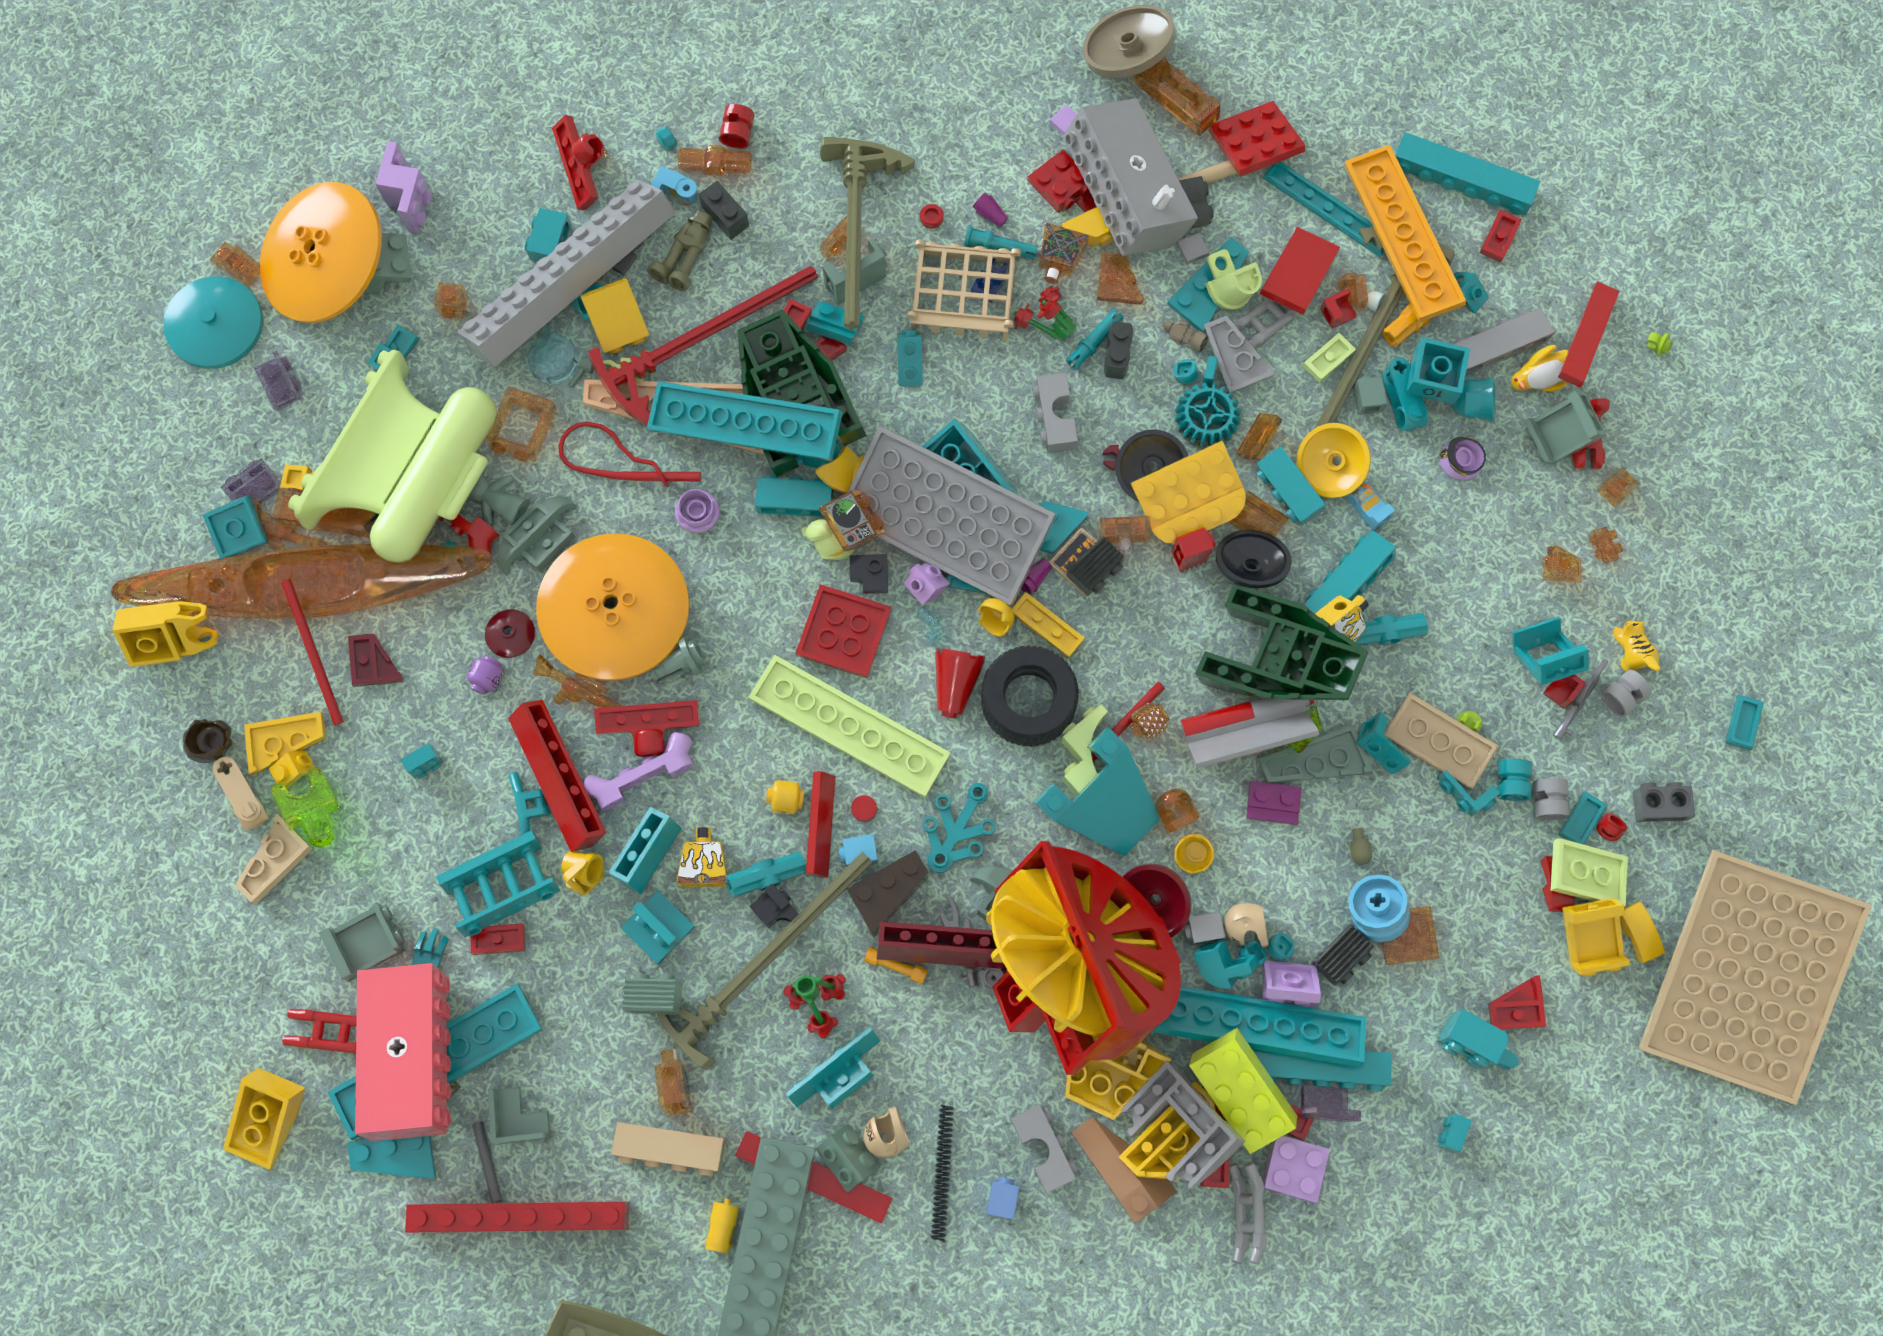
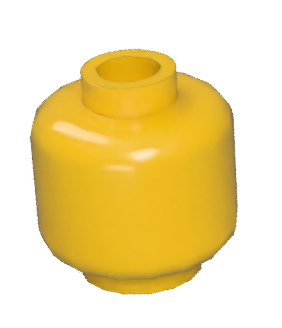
M776 780L773 788H767L766 803L771 804V810L774 813L794 815L798 809H802L804 789H800V785L797 782Z

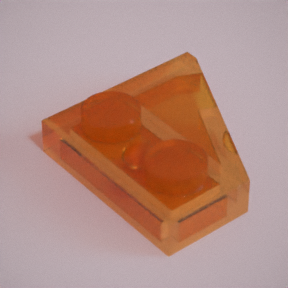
M1101 253L1097 291L1098 301L1143 305V294L1138 289L1137 280L1129 268L1130 264L1126 256L1115 253Z

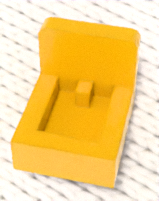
M305 750L287 752L269 768L280 790L290 788L302 776L313 775L317 771L311 757Z

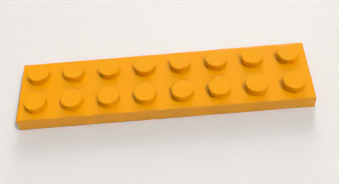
M1390 144L1345 161L1344 167L1419 323L1465 306L1466 299Z

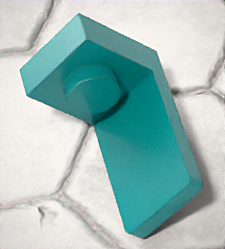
M1379 712L1362 723L1357 743L1387 771L1395 774L1410 765L1411 760L1384 736L1388 718L1382 712Z

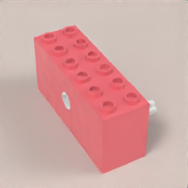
M432 963L357 971L355 1134L370 1141L447 1134V1126L451 1124V1114L447 1110V1099H450L451 1096L450 1084L447 1083V1072H450L451 1068L450 1058L447 1056V1045H450L451 1040L450 1031L447 1029V1019L450 1018V1005L446 1003V993L450 992L449 977H446L445 973Z

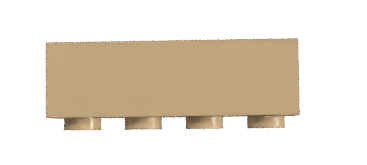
M617 1122L611 1155L618 1156V1162L634 1164V1159L645 1160L644 1166L660 1168L661 1163L671 1164L670 1170L687 1172V1167L698 1168L697 1174L713 1176L714 1171H721L726 1139Z

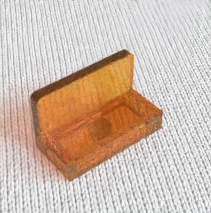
M1248 490L1245 493L1244 508L1237 517L1228 522L1239 530H1258L1276 537L1289 518Z

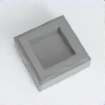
M1200 233L1177 241V246L1186 265L1209 256V251Z

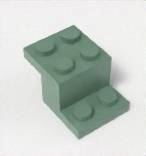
M382 233L379 263L371 282L363 294H379L385 281H411L412 275L406 234Z

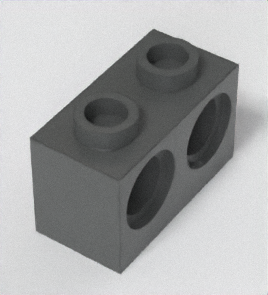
M1682 782L1667 783L1666 786L1657 787L1656 783L1640 784L1638 789L1633 791L1636 822L1688 821L1695 817L1692 786H1682ZM1646 796L1653 799L1655 803L1654 808L1647 804ZM1672 796L1679 799L1680 807L1673 804Z

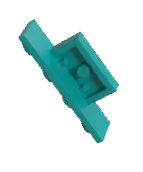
M871 1027L859 1032L851 1042L839 1048L823 1064L816 1066L812 1073L802 1081L796 1082L785 1094L798 1108L816 1092H819L829 1107L833 1109L874 1076L860 1057L877 1045L880 1039Z

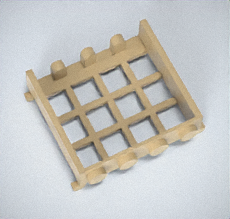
M916 240L915 247H919L913 310L907 312V318H911V329H917V325L930 326L932 333H940L941 327L955 328V334L960 336L964 335L965 329L979 330V336L982 338H987L989 331L1003 332V341H1008L1009 328L1014 327V321L1010 320L1015 260L1016 256H1021V250L1016 248L1011 251L1005 248L991 250L982 246L969 248L959 244L947 246L939 245L936 242H927L925 244L923 240ZM924 257H941L940 268L923 267ZM946 258L964 259L963 270L945 269ZM969 260L987 261L986 272L968 271ZM992 262L1010 263L1009 275L991 273ZM923 273L940 274L938 289L921 288ZM944 275L962 276L961 291L943 290ZM967 277L985 278L984 294L966 292ZM990 279L1008 280L1007 296L989 294ZM920 294L937 295L936 311L919 309ZM942 296L960 297L959 313L941 311ZM965 298L982 299V315L964 313ZM988 300L1006 302L1005 317L987 315Z

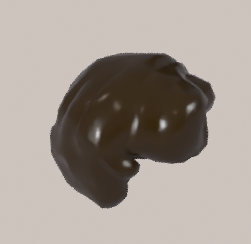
M206 719L194 720L183 734V749L187 758L199 763H211L225 757L227 750L232 745V740L230 739L232 731L228 723L223 720L209 722Z

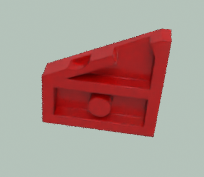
M1540 975L1528 979L1488 1003L1490 1024L1500 1030L1546 1027Z

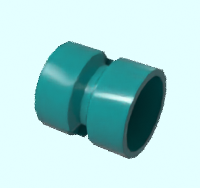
M1503 759L1498 761V777L1502 779L1497 787V790L1500 792L1497 795L1498 799L1509 801L1531 800L1532 783L1528 779L1532 778V762L1524 759Z

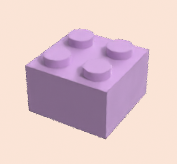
M1286 1136L1271 1142L1262 1177L1264 1189L1309 1203H1318L1330 1149Z

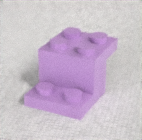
M388 141L375 184L387 206L398 208L397 211L408 231L418 234L420 226L425 224L426 214L424 211L426 205L431 203L432 192L429 190L420 170L410 168L398 144Z

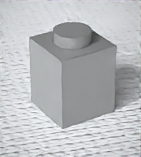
M1220 912L1189 917L1187 924L1183 928L1186 941L1190 940L1191 946L1221 941L1225 938Z

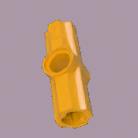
M1409 304L1399 317L1383 330L1382 335L1390 346L1398 347L1414 332L1418 333L1421 331L1419 328L1425 327L1432 318L1419 323L1411 304Z

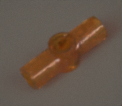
M709 145L706 149L680 148L678 151L679 170L704 171L705 174L713 176V174L722 176L724 172L750 174L751 151L726 150L720 145Z

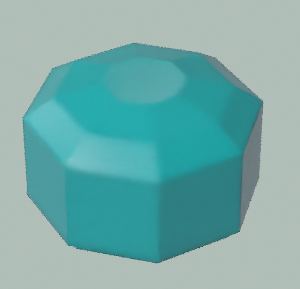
M663 126L656 130L657 141L663 149L670 151L677 147V141L668 127Z

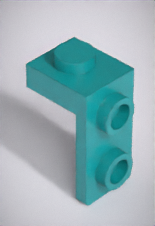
M904 329L902 333H897L899 386H922L921 333H916V329Z
M1447 770L1437 777L1440 780L1439 785L1442 790L1447 794L1451 793L1457 799L1456 804L1458 808L1465 814L1469 813L1471 817L1480 809L1486 812L1497 803L1494 798L1500 792L1494 785L1474 801Z

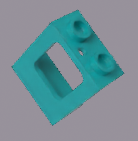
M1560 617L1512 632L1515 655L1541 685L1589 670L1588 648L1584 644L1574 647L1561 632ZM1548 643L1555 644L1561 651L1536 661L1527 652L1530 649Z

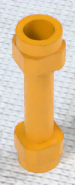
M872 947L868 948L864 958V962L873 966H877V964L907 975L911 977V981L923 984L928 969L919 965L913 967L900 961L878 960L877 949Z

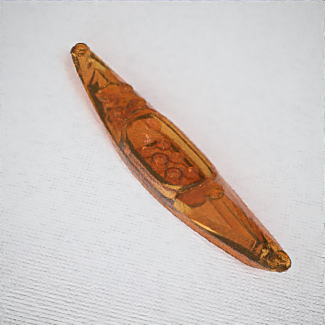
M371 544L299 547L227 557L149 572L117 581L112 586L111 593L117 601L135 606L183 601L206 605L208 609L207 615L294 619L281 584L282 581L291 579L305 619L320 618L366 610L456 584L486 571L492 563V557L487 550L480 548L422 545L419 552L411 560L395 563L387 561L376 554ZM194 611L191 614H200L201 611Z

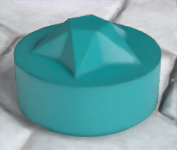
M1190 359L1179 361L1173 368L1174 377L1181 384L1193 382L1199 374L1196 363Z
M1279 933L1268 940L1269 946L1267 949L1273 959L1283 961L1293 955L1295 947L1288 935Z
M1252 940L1246 942L1245 946L1240 947V957L1256 954L1259 961L1258 966L1264 964L1266 951L1262 948L1260 942Z

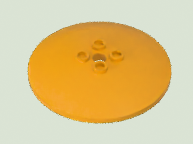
M323 182L300 191L280 209L266 233L260 256L262 287L269 302L278 312L294 321L319 323L340 315L361 297L375 274L382 247L380 220L370 200L362 192L347 184ZM315 244V249L310 252L311 246Z
M619 533L602 534L576 543L553 562L539 588L536 616L545 644L564 666L577 674L591 679L619 681L631 679L652 670L673 652L687 626L689 595L680 569L674 560L660 547L634 535ZM614 597L618 599V604L615 608L607 609L604 606L608 598Z

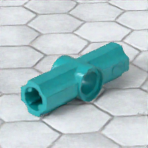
M1424 613L1396 617L1393 614L1375 618L1374 621L1365 622V630L1355 642L1360 646L1375 643L1386 645V642L1395 644L1400 642L1401 639L1426 636L1428 634L1427 619Z
M800 851L774 860L773 858H768L751 865L750 868L727 875L725 877L726 885L732 898L758 889L764 891L770 884L778 886L782 881L805 874L806 863Z

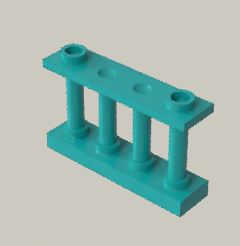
M532 830L436 876L442 889L447 894L453 893L464 919L456 923L455 926L464 938L477 935L482 929L539 901L549 900L554 894L560 892L559 886L552 877L547 880L544 877L535 855L537 851L543 848ZM522 858L526 859L536 885L524 891H521L511 867L512 863ZM497 870H502L512 897L497 903L487 877ZM477 881L488 908L473 915L463 888Z

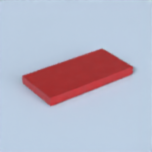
M1297 227L1263 285L1260 295L1304 315L1338 254L1340 247Z

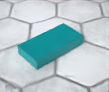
M1740 694L1736 696L1725 743L1749 751L1753 749L1764 705L1763 701Z
M1583 792L1558 835L1568 841L1584 845L1608 805L1588 792Z

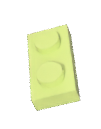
M1338 333L1306 360L1303 367L1320 383L1352 356L1356 349Z

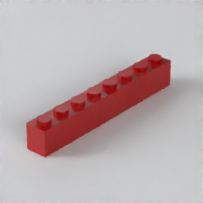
M629 1202L406 1204L405 1233L629 1230Z

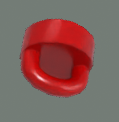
M1606 813L1598 823L1597 831L1602 838L1615 842L1627 831V825L1615 814Z

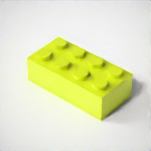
M1238 1028L1192 1054L1189 1066L1228 1123L1245 1140L1243 1145L1249 1154L1296 1129V1113Z

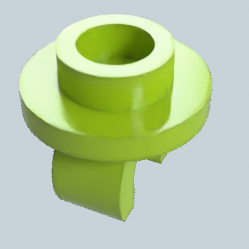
M1651 332L1647 339V342H1649L1647 348L1657 351L1656 355L1662 357L1664 353L1668 354L1673 344L1669 333H1665L1662 337L1658 333Z
M1464 711L1458 715L1456 719L1458 722L1477 733L1481 730L1482 720L1476 712Z

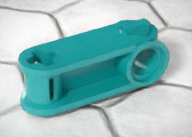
M1397 357L1383 371L1382 381L1395 416L1397 427L1402 431L1411 432L1416 428L1425 427L1428 424L1429 414L1422 397L1406 393L1411 365L1406 359Z

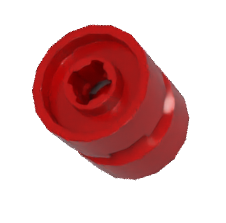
M729 104L725 107L722 119L723 124L719 133V141L723 145L737 149H745L749 146L751 129L755 118L753 110L740 104Z

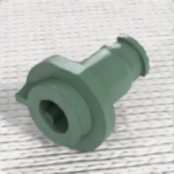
M686 636L680 638L678 641L680 647L675 649L662 663L650 670L654 679L658 680L660 685L665 680L675 678L690 670L695 675H699L709 669L705 656L694 639L689 640Z

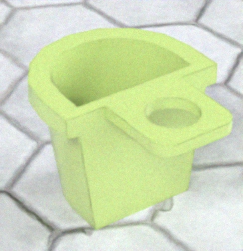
M1226 249L1207 257L1214 280L1205 283L1214 303L1220 308L1229 311L1239 309L1247 304L1251 296L1259 290L1262 283L1257 263L1254 262L1235 270L1229 252ZM1217 257H1222L1225 260L1226 268L1224 270H1219L1216 267L1215 260Z

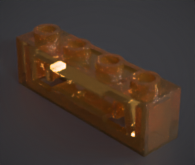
M1165 57L1151 68L1133 75L1134 83L1199 136L1220 119L1219 101L1214 96H1209L1205 93L1198 83L1190 81L1180 69H1176L1169 64Z

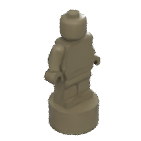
M1167 320L1163 323V329L1170 331L1169 337L1179 345L1181 341H1184L1191 345L1192 349L1201 352L1208 342V335L1202 331L1195 332L1189 329L1191 324L1188 322L1177 320L1173 324V322Z

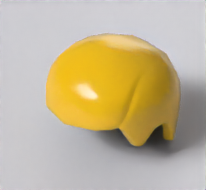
M997 598L986 599L977 610L978 612L981 611L980 625L994 636L1003 637L1014 624L1015 618L1011 607Z
M1189 834L1181 838L1175 846L1174 859L1178 867L1188 874L1203 872L1209 868L1214 860V848L1210 840L1201 834Z

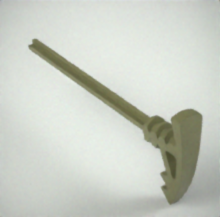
M823 137L820 144V158L822 162L844 158L843 184L848 189L844 327L849 328V331H854V328H859L862 189L867 184V172L885 168L886 174H890L895 169L900 168L903 175L914 168L915 159L898 150L877 143L847 138Z
M1374 227L1361 228L1359 235L1362 236L1365 246L1373 241L1378 251H1382L1383 246ZM1438 242L1450 266L1455 257V251ZM1395 271L1390 275L1392 283L1315 428L1335 422L1404 290Z
M863 852L717 995H708L706 997L707 1005L699 1004L696 1015L681 1008L680 1015L678 1016L689 1022L680 1031L673 1024L669 1015H657L661 1024L675 1043L700 1068L707 1071L716 1061L694 1047L700 1041L699 1033L707 1034L709 1032L708 1025L710 1023L716 1025L718 1023L717 1016L719 1014L725 1016L727 1014V1006L873 864Z

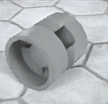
M1629 669L1617 679V683H1612L1601 693V697L1614 714L1625 717L1636 708V704H1640L1652 694V689L1642 675Z
M1548 778L1533 782L1534 797L1538 799L1534 803L1536 819L1561 820L1570 817L1569 802L1565 800V797L1568 796L1567 780Z

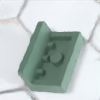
M849 1124L833 1133L816 1148L819 1155L847 1192L880 1168L874 1156L868 1151L858 1137V1134Z

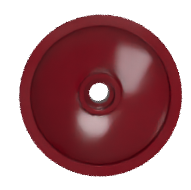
M1142 864L1132 868L1123 875V878L1147 900L1157 915L1162 917L1171 938L1185 927L1191 914L1192 902L1187 885L1176 872L1159 864ZM1154 894L1160 896V902H1156L1153 899Z

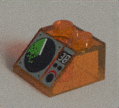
M860 490L850 491L819 507L820 512L844 552L862 548L885 533L882 528L883 522L881 518L873 513L869 506L871 503L868 496Z

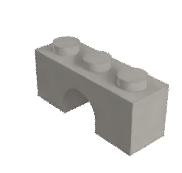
M1066 372L1037 376L1036 385L1032 386L1034 400L1039 401L1040 408H1036L1037 421L1043 424L1044 431H1040L1041 445H1046L1047 453L1077 449L1078 439L1074 418L1061 419L1053 412L1056 406L1069 404L1070 393Z
M1039 1104L1010 1119L1022 1144L1029 1140L1037 1139L1044 1142L1048 1148L1046 1162L1034 1169L1046 1194L1076 1179L1074 1173L1078 1172L1072 1158L1066 1159L1062 1148L1066 1146L1059 1132L1054 1134L1050 1126L1053 1123V1119L1047 1107L1042 1109Z

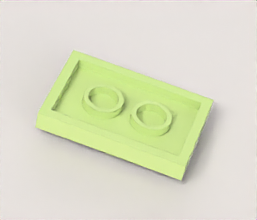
M1558 838L1553 843L1551 890L1593 902L1615 898L1625 907L1628 857Z

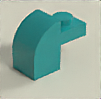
M1225 940L1202 944L1193 954L1203 978L1211 985L1223 989L1232 988L1238 979L1250 977L1259 965L1256 954L1232 959Z

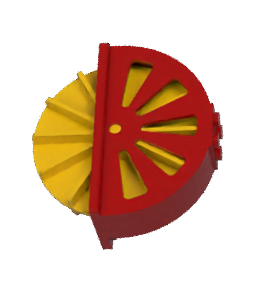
M1040 841L997 887L992 909L986 916L987 923L992 926L993 937L997 947L992 952L991 958L993 962L1004 963L1008 970L992 988L1009 1032L1034 1033L1046 1021L1066 1075H1075L1090 1060H1110L1127 1054L1172 1013L1180 995L1181 971L1179 964L1181 960L1162 917L1157 915L1147 900L1126 879L1107 865L1086 854L1063 847L1051 846L1050 841Z

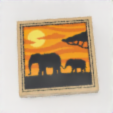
M1080 528L1051 559L1050 564L1055 572L1086 597L1087 595L1066 576L1067 570L1097 542L1083 528Z

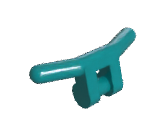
M511 772L509 780L515 797L520 835L531 831L529 819L548 816L550 812L549 807L545 805V796L542 790L536 789L524 792L519 774ZM527 801H534L535 808L528 809Z

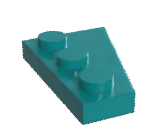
M430 1136L382 1141L363 1139L347 1143L351 1170L437 1179Z

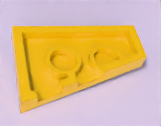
M315 712L245 724L249 774L253 776L271 767L287 752L302 751L326 739L323 713Z

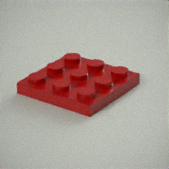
M1274 101L1209 125L1210 134L1240 177L1305 152L1304 142Z
M820 584L795 654L798 657L868 679L892 608L891 606Z

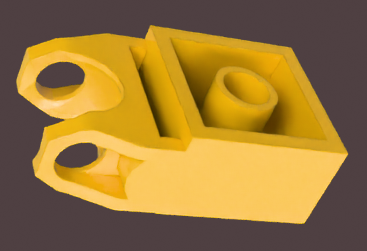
M183 601L118 609L112 629L130 667L181 660L182 656L195 655L218 644L219 638L216 630L196 626L197 623L206 619L207 606L200 603ZM194 611H201L197 616H189ZM207 636H212V638L206 642L198 641Z

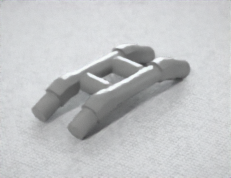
M1266 298L1247 314L1234 321V324L1240 331L1247 327L1249 323L1255 328L1258 334L1252 337L1249 342L1256 349L1287 323L1294 320L1300 313L1291 309L1284 313L1276 304L1277 302ZM1267 309L1277 318L1268 327L1258 318Z
M1255 1162L1246 1164L1245 1169L1249 1177L1248 1181L1252 1194H1245L1247 1192L1246 1182L1243 1175H1241L1238 1164L1234 1163L1230 1165L1229 1171L1233 1193H1235L1237 1233L1235 1235L1236 1241L1232 1262L1236 1264L1243 1263L1244 1255L1249 1245V1234L1247 1233H1254L1249 1262L1260 1265L1262 1254L1267 1244L1263 1204L1264 1183L1261 1175L1258 1173ZM1246 1205H1253V1222H1247Z

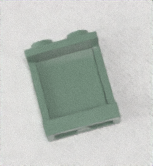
M873 238L868 240L869 255L861 259L860 292L886 277L887 263L885 257L887 254L880 243L876 244ZM829 262L822 267L825 288L836 304L840 305L845 302L846 269L838 273L832 263Z
M1575 390L1568 394L1569 399L1535 418H1527L1525 420L1527 425L1525 428L1526 433L1531 440L1535 441L1538 447L1536 453L1542 462L1556 464L1606 436L1585 392Z
M376 902L372 904V909L333 930L326 928L319 932L341 979L350 981L357 977L358 970L372 969L405 951L402 943L405 942L404 937L398 928L394 930L390 922L394 918L387 906L383 907Z

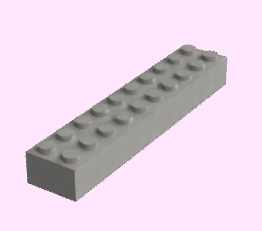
M639 179L630 183L622 194L611 199L609 205L595 213L584 226L577 228L573 235L565 242L559 243L551 254L540 259L537 265L529 272L521 275L513 286L503 290L500 297L484 306L481 313L475 318L468 320L463 325V328L458 331V334L472 353L494 368L676 214L663 191Z

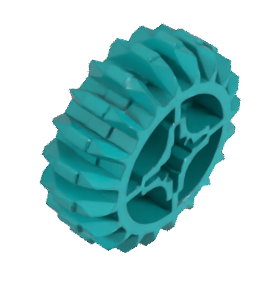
M1204 382L1201 389L1195 384L1192 391L1187 389L1184 393L1185 397L1181 396L1178 403L1180 405H1177L1175 408L1177 413L1175 415V422H1179L1177 426L1178 431L1185 430L1182 435L1183 438L1192 436L1191 444L1199 440L1201 448L1205 442H1208V445L1211 446L1215 444V441L1216 443L1220 441L1224 443V439L1230 441L1232 434L1237 433V425L1241 423V418L1238 417L1241 415V409L1236 408L1239 404L1238 400H1231L1233 392L1224 393L1225 386L1221 387L1220 390L1216 389V383H1213L1211 388H1208L1206 382ZM1207 400L1203 405L1196 404V406H1192L1197 401ZM1215 402L1220 404L1224 408V410L1219 409L1216 406ZM1208 407H1210L1209 413H1211V416L1209 417L1208 423H1206L1207 417L1205 416V414L1208 410ZM1192 420L1198 421L1201 425V428L1196 426L1192 422ZM1225 424L1219 429L1209 430L1212 425Z

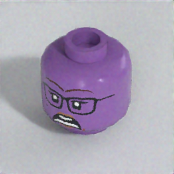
M486 655L483 658H476L466 675L467 681L472 684L470 689L482 695L486 691L495 692L504 676V670L501 668L502 663Z

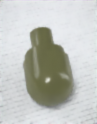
M1363 828L1353 829L1354 840L1350 842L1351 857L1355 863L1365 865L1372 859L1371 843L1369 839H1364Z

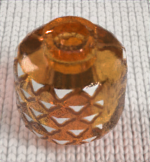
M1147 703L1132 713L1131 720L1133 724L1130 725V728L1137 738L1142 736L1145 740L1151 741L1167 730V722L1170 719L1160 704Z

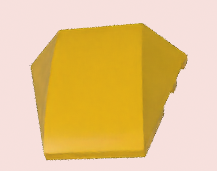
M1143 1040L1123 1056L1110 1060H1090L1075 1075H1067L1065 1097L1115 1120L1122 1112V1108L1166 1061L1170 1062L1172 1058Z

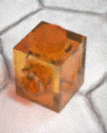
M439 282L434 305L440 316L464 319L469 296L463 285Z

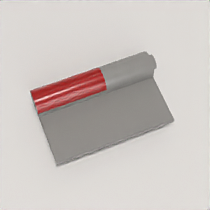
M1258 698L1180 720L1186 744L1197 768L1319 735V730L1306 709L1307 706H1310L1309 700Z

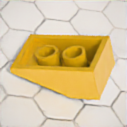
M257 1068L242 1078L223 1150L271 1170L299 1113L305 1087L261 1068Z

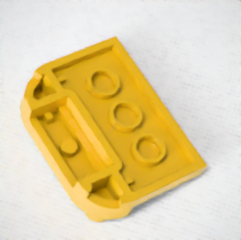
M1223 441L1131 483L1152 532L1165 543L1174 544L1179 536L1203 527L1208 531L1237 517L1245 506L1246 495L1244 487Z

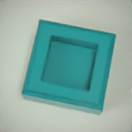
M1209 356L1203 380V383L1206 382L1208 388H1211L1218 363L1217 357Z

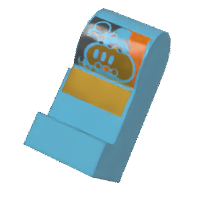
M663 166L659 168L651 186L677 198L683 205H692L698 200L697 185L693 180Z
M1363 482L1354 492L1346 495L1348 501L1355 507L1356 511L1373 531L1391 519L1395 512V509L1389 503L1386 505L1366 482Z

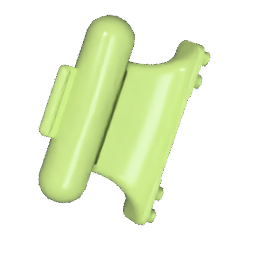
M383 350L378 357V364L381 365L377 372L369 371L365 378V383L368 387L362 400L322 465H319L314 475L306 474L303 477L301 486L305 489L301 496L293 495L290 498L288 507L294 510L295 517L300 524L309 530L314 529L325 514L335 509L358 508L375 512L379 516L373 524L370 533L372 548L376 554L385 560L401 563L411 560L419 552L439 516L448 520H454L487 466V458L478 454L477 451L492 428L497 411L492 398L481 389L473 387L458 389L454 392L440 414L429 409L419 402L406 387L405 380L409 373V367L402 353L397 350H391L390 352Z

